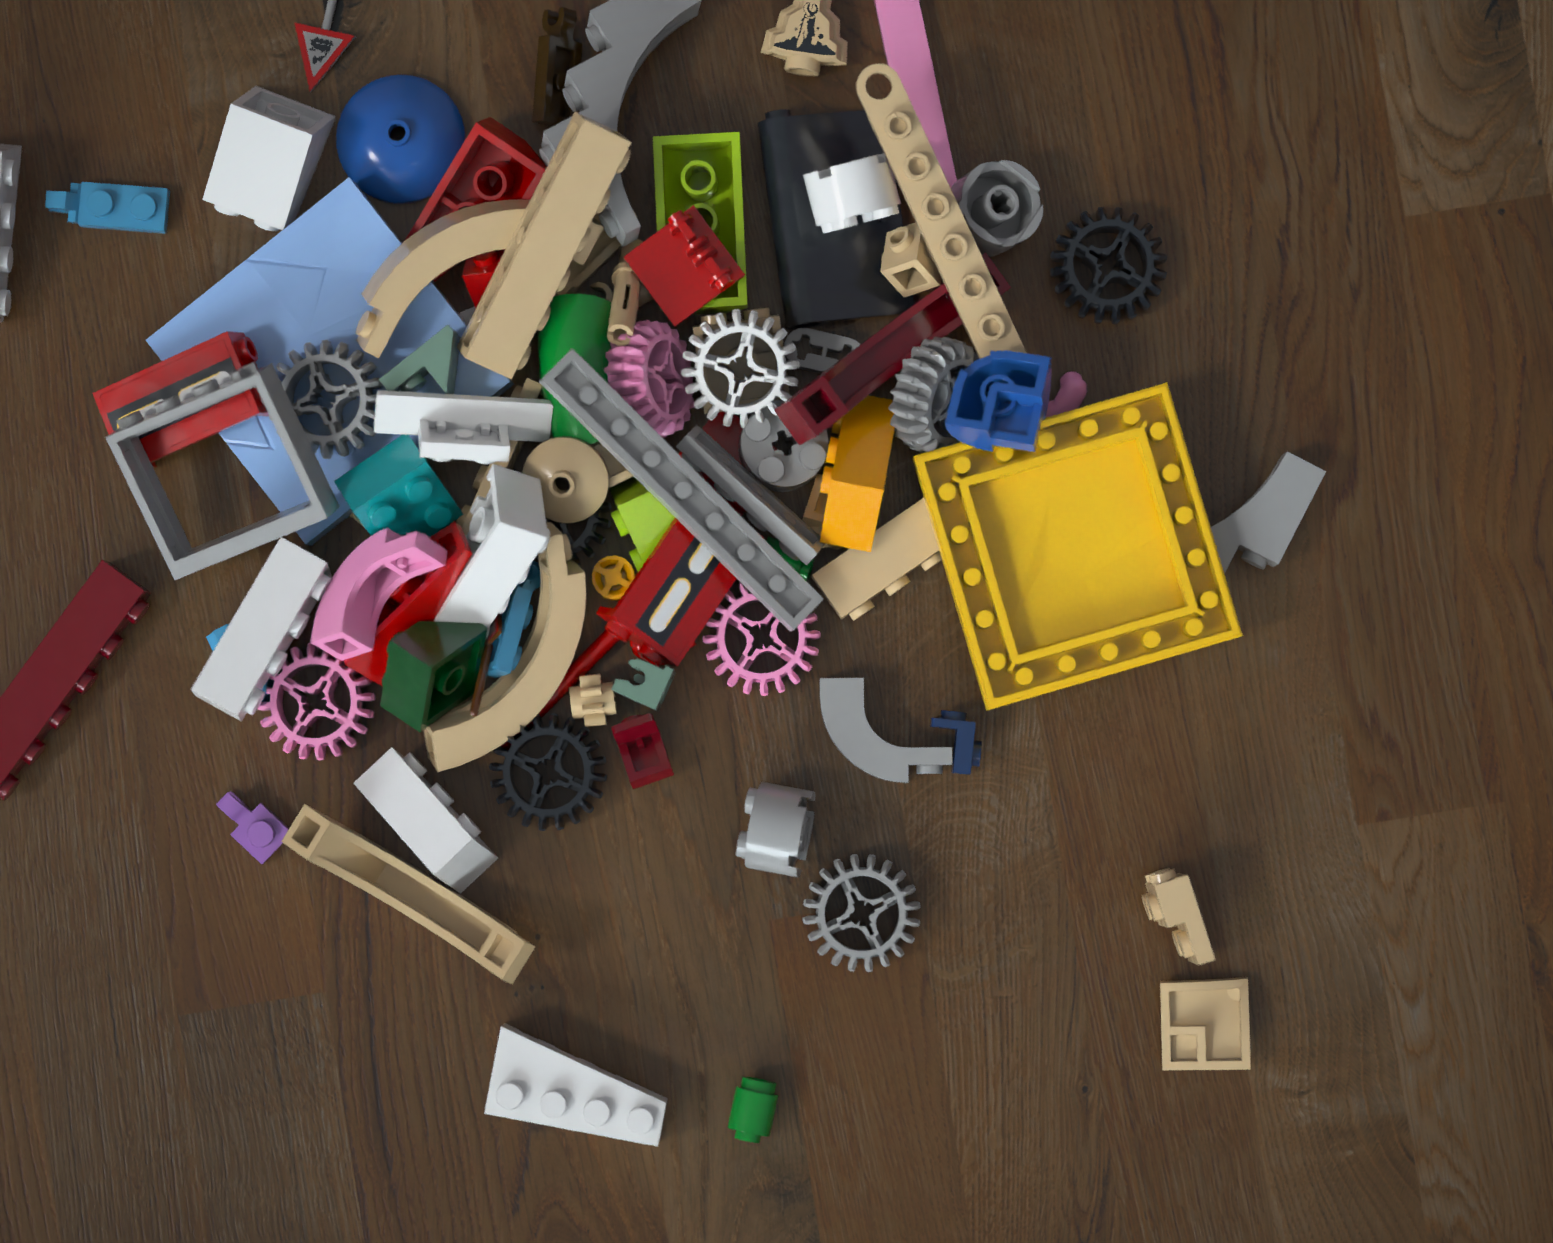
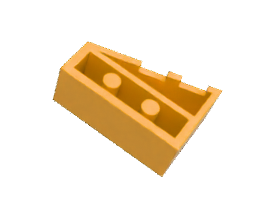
M868 395L847 414L833 423L831 433L840 434L839 438L830 437L826 462L834 464V467H824L820 492L828 494L819 543L871 552L895 427L890 425L894 413L888 409L893 400Z

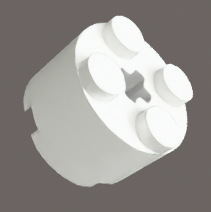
M884 153L803 175L816 226L821 225L823 233L857 225V215L862 214L863 222H868L899 213L897 205L901 204L892 169Z

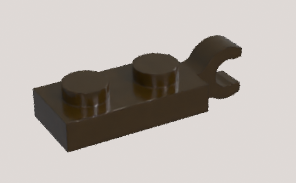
M564 7L559 8V12L544 10L542 25L548 35L539 36L532 115V122L553 127L574 114L564 98L562 89L565 88L567 70L581 64L582 43L573 41V33L577 21L575 10Z

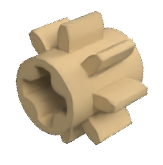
M601 674L579 676L580 686L569 687L573 719L584 718L585 727L607 725L606 715L617 714L615 692L611 690L613 682L602 683Z

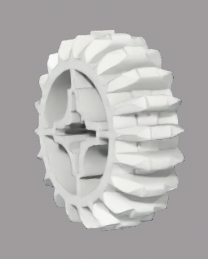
M733 309L732 317L734 323L726 324L722 313H717L715 317L719 328L714 331L706 321L701 323L700 327L707 337L703 341L698 336L691 335L689 341L699 347L697 353L684 351L682 356L687 361H694L695 367H686L681 370L683 377L695 376L696 382L685 387L686 393L692 394L698 390L702 393V396L694 402L696 409L703 407L709 402L713 406L708 411L707 418L713 420L719 410L726 413L723 418V425L730 427L733 414L740 415V425L742 428L747 425V414L755 413L756 419L760 423L764 422L765 416L761 410L767 406L771 413L777 416L774 411L778 407L773 402L778 396L783 401H786L791 397L788 392L782 390L783 385H798V379L793 376H787L786 370L798 369L800 363L798 360L786 361L784 356L796 350L795 344L789 343L781 347L778 343L785 338L787 331L781 328L774 335H771L768 332L774 323V319L771 317L765 319L762 327L755 325L758 312L751 310L748 323L741 322L739 309ZM742 332L739 346L732 355L716 356L707 353L710 347L721 337L731 333ZM755 335L767 342L772 348L777 360V371L761 366L753 360L752 350ZM747 346L745 355L747 366L763 374L751 373L749 377L744 374L745 379L739 380L737 390L734 391V371L718 363L729 364L732 360L736 362V357H742L743 349ZM703 366L722 372L728 378L729 387L726 401L717 397L708 387L703 373ZM752 381L773 383L770 390L760 399L747 404H739L742 391L748 383Z

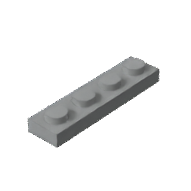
M698 425L676 446L682 452V458L695 471H703L715 482L714 487L721 496L731 502L735 500L747 511L746 515L754 526L762 531L768 530L780 541L779 546L787 556L796 561L800 559L805 565H808L822 549L825 543H819L820 536Z

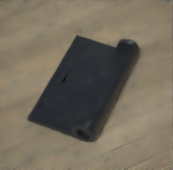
M788 109L765 113V120L758 122L757 125L786 329L817 327L839 320L900 315L914 304L913 295L904 298L880 272L887 232L903 227L900 204L897 205L898 214L868 222H863L862 214L857 215V225L823 233L821 225L816 226L803 175L811 172L822 171L833 166L884 153L865 110L791 116V112Z

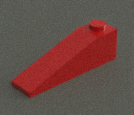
M492 117L476 122L405 240L437 219L466 207L501 200H531L547 167L524 139ZM452 266V267L446 269V270H445L444 272H442L440 275H438L437 277H435V278L433 279V282L435 283L437 280H439L443 275H445L448 271H450L454 266Z
M456 522L429 537L433 542L448 550L446 566L405 581L391 594L383 606L377 622L373 650L344 660L347 667L382 686L381 682L386 672L388 660L387 646L392 637L400 631L404 632L418 621H434L472 555L463 529Z

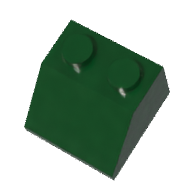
M418 621L404 632L396 633L387 646L388 660L386 672L381 682L383 690L380 706L418 732H422L474 694L488 627L481 623Z

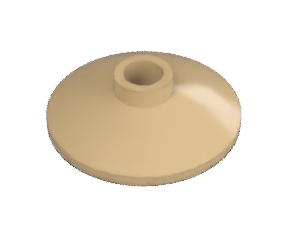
M555 437L542 442L530 453L523 467V474L541 480L545 517L552 521L574 523L590 517L601 507L609 490V473L602 456L590 444L574 437ZM556 478H566L570 483V489L560 490L556 486Z

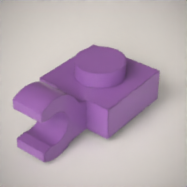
M230 791L216 804L228 817L239 825L230 835L261 864H264L283 844L281 841L289 827L263 803H260L252 811Z

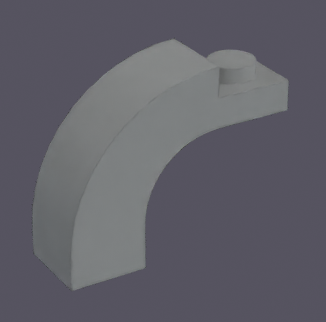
M864 678L819 679L820 709L826 730L841 754L863 772L886 781L909 783L908 766L916 765V774H943V765H952V747L907 748L892 745L881 739L872 730L865 715Z

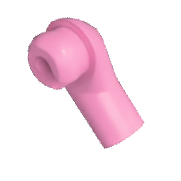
M1070 371L1061 376L1060 389L1055 399L1048 402L1046 417L1080 407L1087 394V384L1079 373Z

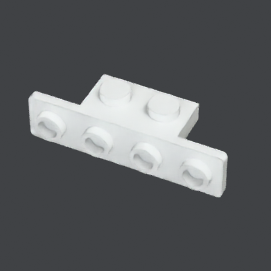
M380 390L376 393L374 431L382 434L418 435L420 457L430 458L438 462H446L452 459L474 460L481 464H492L496 461L509 462V440L544 442L550 439L553 404L547 399Z

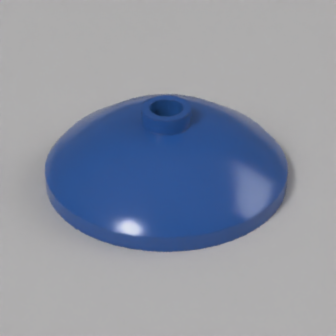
M411 75L386 76L363 86L351 97L343 109L336 132L337 153L347 176L367 195L392 204H410L430 198L466 140L464 123L453 100L432 82ZM402 127L405 129L406 133L402 140L394 141L390 138V133L394 128Z

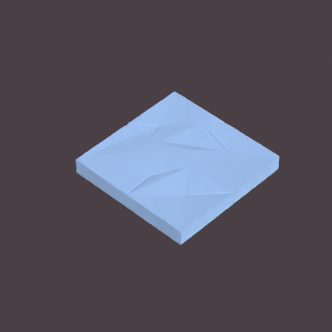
M348 177L247 260L147 338L146 341L161 361L226 331L243 332L255 345L258 353V360L255 362L258 369L272 363L280 381H283L285 374L279 372L276 366L278 363H283L292 368L294 363L288 355L292 350L297 351L305 359V343H312L317 353L320 354L322 340H329L334 354L338 344L343 342L348 344L349 348L347 359L354 351L360 350L364 353V357L359 367L369 362L375 364V371L367 377L370 380L384 376L447 325L452 327L461 339L467 324L432 280L409 304L381 356L377 358L362 350L356 341L359 336L356 334V328L362 315L366 311L371 312L374 307L370 306L361 294L382 263L403 242L358 185ZM459 351L454 394L499 397L514 385L510 378L464 358ZM323 364L325 374L329 375L333 385L340 386L356 383L351 373L341 365ZM310 370L300 379L296 386L294 403L305 397L310 390ZM430 373L424 377L427 381L425 385L417 391L420 393L446 394ZM381 386L380 388L372 390L373 395H376L378 391H387V389L384 386ZM324 389L320 393L322 397L317 399L318 403L313 405H320L329 410L333 407L330 402L335 403V396L341 394H332ZM360 396L348 402L343 408V429L354 420L359 409ZM318 413L298 416L300 423L309 432L318 436L331 435L328 426L324 425ZM254 416L219 432V435L280 512L309 501V497L269 416ZM370 418L367 424L373 428L374 419ZM361 431L358 435L364 442L363 448H356L349 440L347 441L349 455L343 457L339 455L336 446L333 445L331 459L322 458L319 445L315 453L316 458L340 507L327 519L296 531L306 545L312 546L353 513L334 481L401 436V434L376 433L372 437ZM409 435L419 449L418 435Z

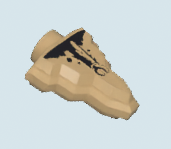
M794 0L791 6L780 11L776 27L766 31L761 53L785 60L784 70L801 76H818L821 65H846L847 41L840 37V19L830 10L831 0Z

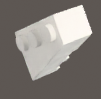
M391 747L354 782V785L431 873L461 894L498 857L478 836L481 830L465 813L459 816L450 806L454 802L452 797L437 782L431 786L423 777L427 769L412 753L409 752L404 757Z

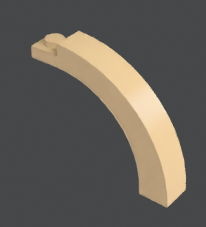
M501 200L466 207L437 219L405 240L382 263L361 294L366 302L374 307L371 312L366 311L362 315L356 328V334L359 335L356 341L362 350L379 358L409 304L429 282L446 269L478 254L506 249L530 200ZM594 217L588 227L591 232L585 248L580 253L576 252L572 259L581 265H584L604 228Z
M551 522L546 523V527L550 530L548 545L543 553H538L540 598L532 630L522 648L521 658L517 667L510 674L500 677L483 691L479 713L476 717L470 715L471 699L453 708L424 729L427 756L438 772L458 767L480 758L507 742V736L513 737L519 733L520 725L525 727L551 699L564 679L574 658L585 617V572L575 561L571 560L572 552L567 535L562 534Z
M304 804L281 841L306 860L354 884L410 917L510 984L514 983L535 948L534 945L519 936L517 931L453 889L372 840Z

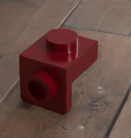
M652 713L629 716L620 724L611 727L633 789L674 775L660 731Z

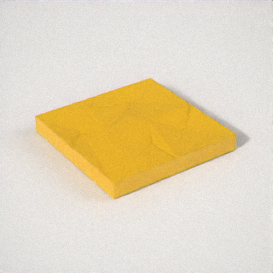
M1168 383L1042 419L1035 452L994 446L993 452L960 442L913 456L915 470L986 711L1243 636Z

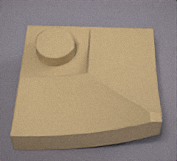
M1248 977L1160 981L1162 1070H1251Z

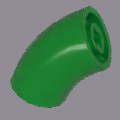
M579 293L554 296L549 304L551 308L549 319L544 328L538 331L540 380L573 348L608 383V375L604 372V368L608 367L609 364L606 352L612 350L611 342L607 339L611 302L594 295ZM541 384L543 399L550 400L553 404L551 438L565 436L583 440L588 444L599 442Z

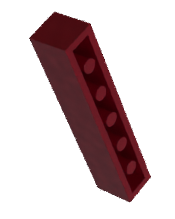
M101 560L0 697V798L3 801L7 800L19 785L20 779L16 776L26 763L30 766L34 764L45 750L46 744L42 741L52 728L58 730L69 718L72 709L68 706L78 693L84 695L92 687L98 677V674L94 671L105 657L107 660H110L120 649L124 642L120 635L131 622L136 625L150 607L146 600L152 593L110 562Z

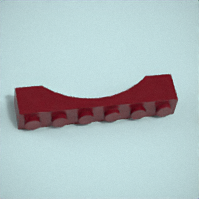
M985 252L982 254V257L1001 296L1011 286ZM944 282L774 409L799 446L818 436L903 368V359L911 358L913 347H920L924 339L933 340L935 336L945 337L963 324Z

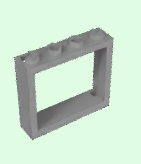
M255 362L245 365L230 373L233 380L221 385L218 384L216 379L207 381L193 388L194 396L183 401L180 400L178 395L169 397L155 404L156 412L145 417L142 416L140 411L131 413L117 420L119 428L105 437L174 580L327 519L340 507L272 363L257 369ZM256 387L309 497V501L192 548L138 436Z

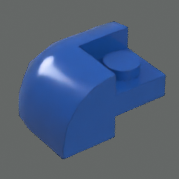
M990 351L991 355L974 361L965 370L961 369L954 384L945 422L946 429L950 435L962 443L993 452L994 446L1035 452L1042 419L1046 418L1052 374L1051 357L1014 351Z

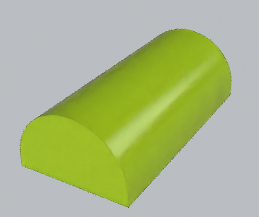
M740 132L653 136L657 231L669 223L668 218L679 210L685 212L694 205L745 274L743 278L692 315L732 312L733 309H746L748 307Z

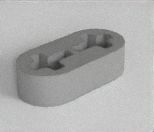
M799 328L792 331L784 343V346L789 343L799 344L802 337H807L810 339L809 344L812 348L823 350L822 355L807 354L805 360L797 358L796 350L785 355L787 361H799L800 367L798 369L820 374L839 361L826 357L827 351L842 353L844 347H850L853 350L860 345L854 339L809 328Z

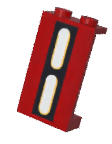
M226 331L92 394L107 432L111 434L119 428L117 420L131 413L140 411L142 416L145 417L156 412L155 404L169 397L178 395L180 400L183 401L194 396L192 389L207 381L216 379L218 384L221 385L233 380L230 373L257 361L258 353L251 339L246 337L243 332ZM253 387L141 434L138 437L153 468L157 467L155 461L254 416H269V413L257 388Z
M674 518L614 608L600 606L596 614L608 622L604 628L610 634L623 642H627L630 639L640 647L637 652L638 655L647 662L657 667L661 663L678 667L737 578L689 530Z

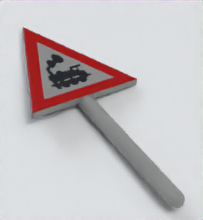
M328 0L322 28L294 22L310 92L314 90L356 37L330 30L337 0Z

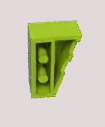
M633 477L609 489L618 510L611 513V516L621 537L630 534L636 548L629 551V554L639 572L675 517Z

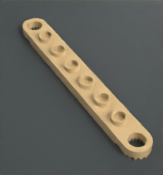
M873 64L866 67L860 73L856 82L858 98L979 359L991 355L990 351L1026 353L897 72L885 64ZM883 74L888 78L891 83V90L886 98L874 99L867 93L866 81L870 76Z

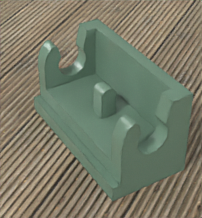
M640 659L630 660L629 664L635 670L642 671L645 676L635 674L633 677L634 681L641 685L635 686L629 681L616 679L611 690L659 712L676 674L675 670L668 666H665L663 670Z

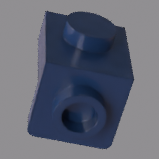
M941 710L940 718H931L930 727L955 730L951 773L971 775V766L979 767L982 748V741L974 740L976 722L966 721L967 713Z

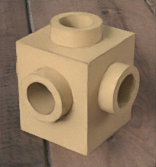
M917 223L898 227L887 232L880 272L905 298L940 286L942 277Z

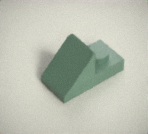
M449 325L445 326L379 379L387 391L417 392L427 382L424 377L430 373L446 394H454L459 350L457 349L460 341L459 334Z

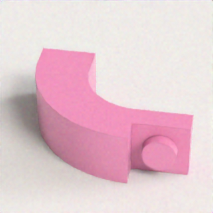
M385 528L370 536L353 550L330 580L316 612L310 643L341 661L372 651L377 622L383 606L391 594L405 581L446 566L448 550L433 542L427 535L417 531L400 536L391 529Z

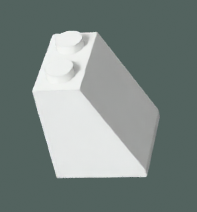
M258 86L253 87L230 105L203 200L215 204L214 208L223 214L230 216L241 214L254 219L255 225L268 231L285 229L297 218L336 116Z

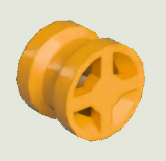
M616 555L606 556L594 566L592 583L596 591L604 598L612 601L620 600L635 578L636 573L632 565L625 558Z

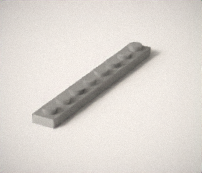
M573 348L539 381L789 631L795 630L823 600Z

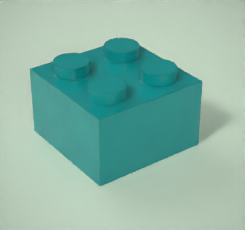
M409 435L399 436L334 481L353 513L371 536L385 528H389L400 536L417 531L430 537L463 515V512L426 458L420 457L419 449Z

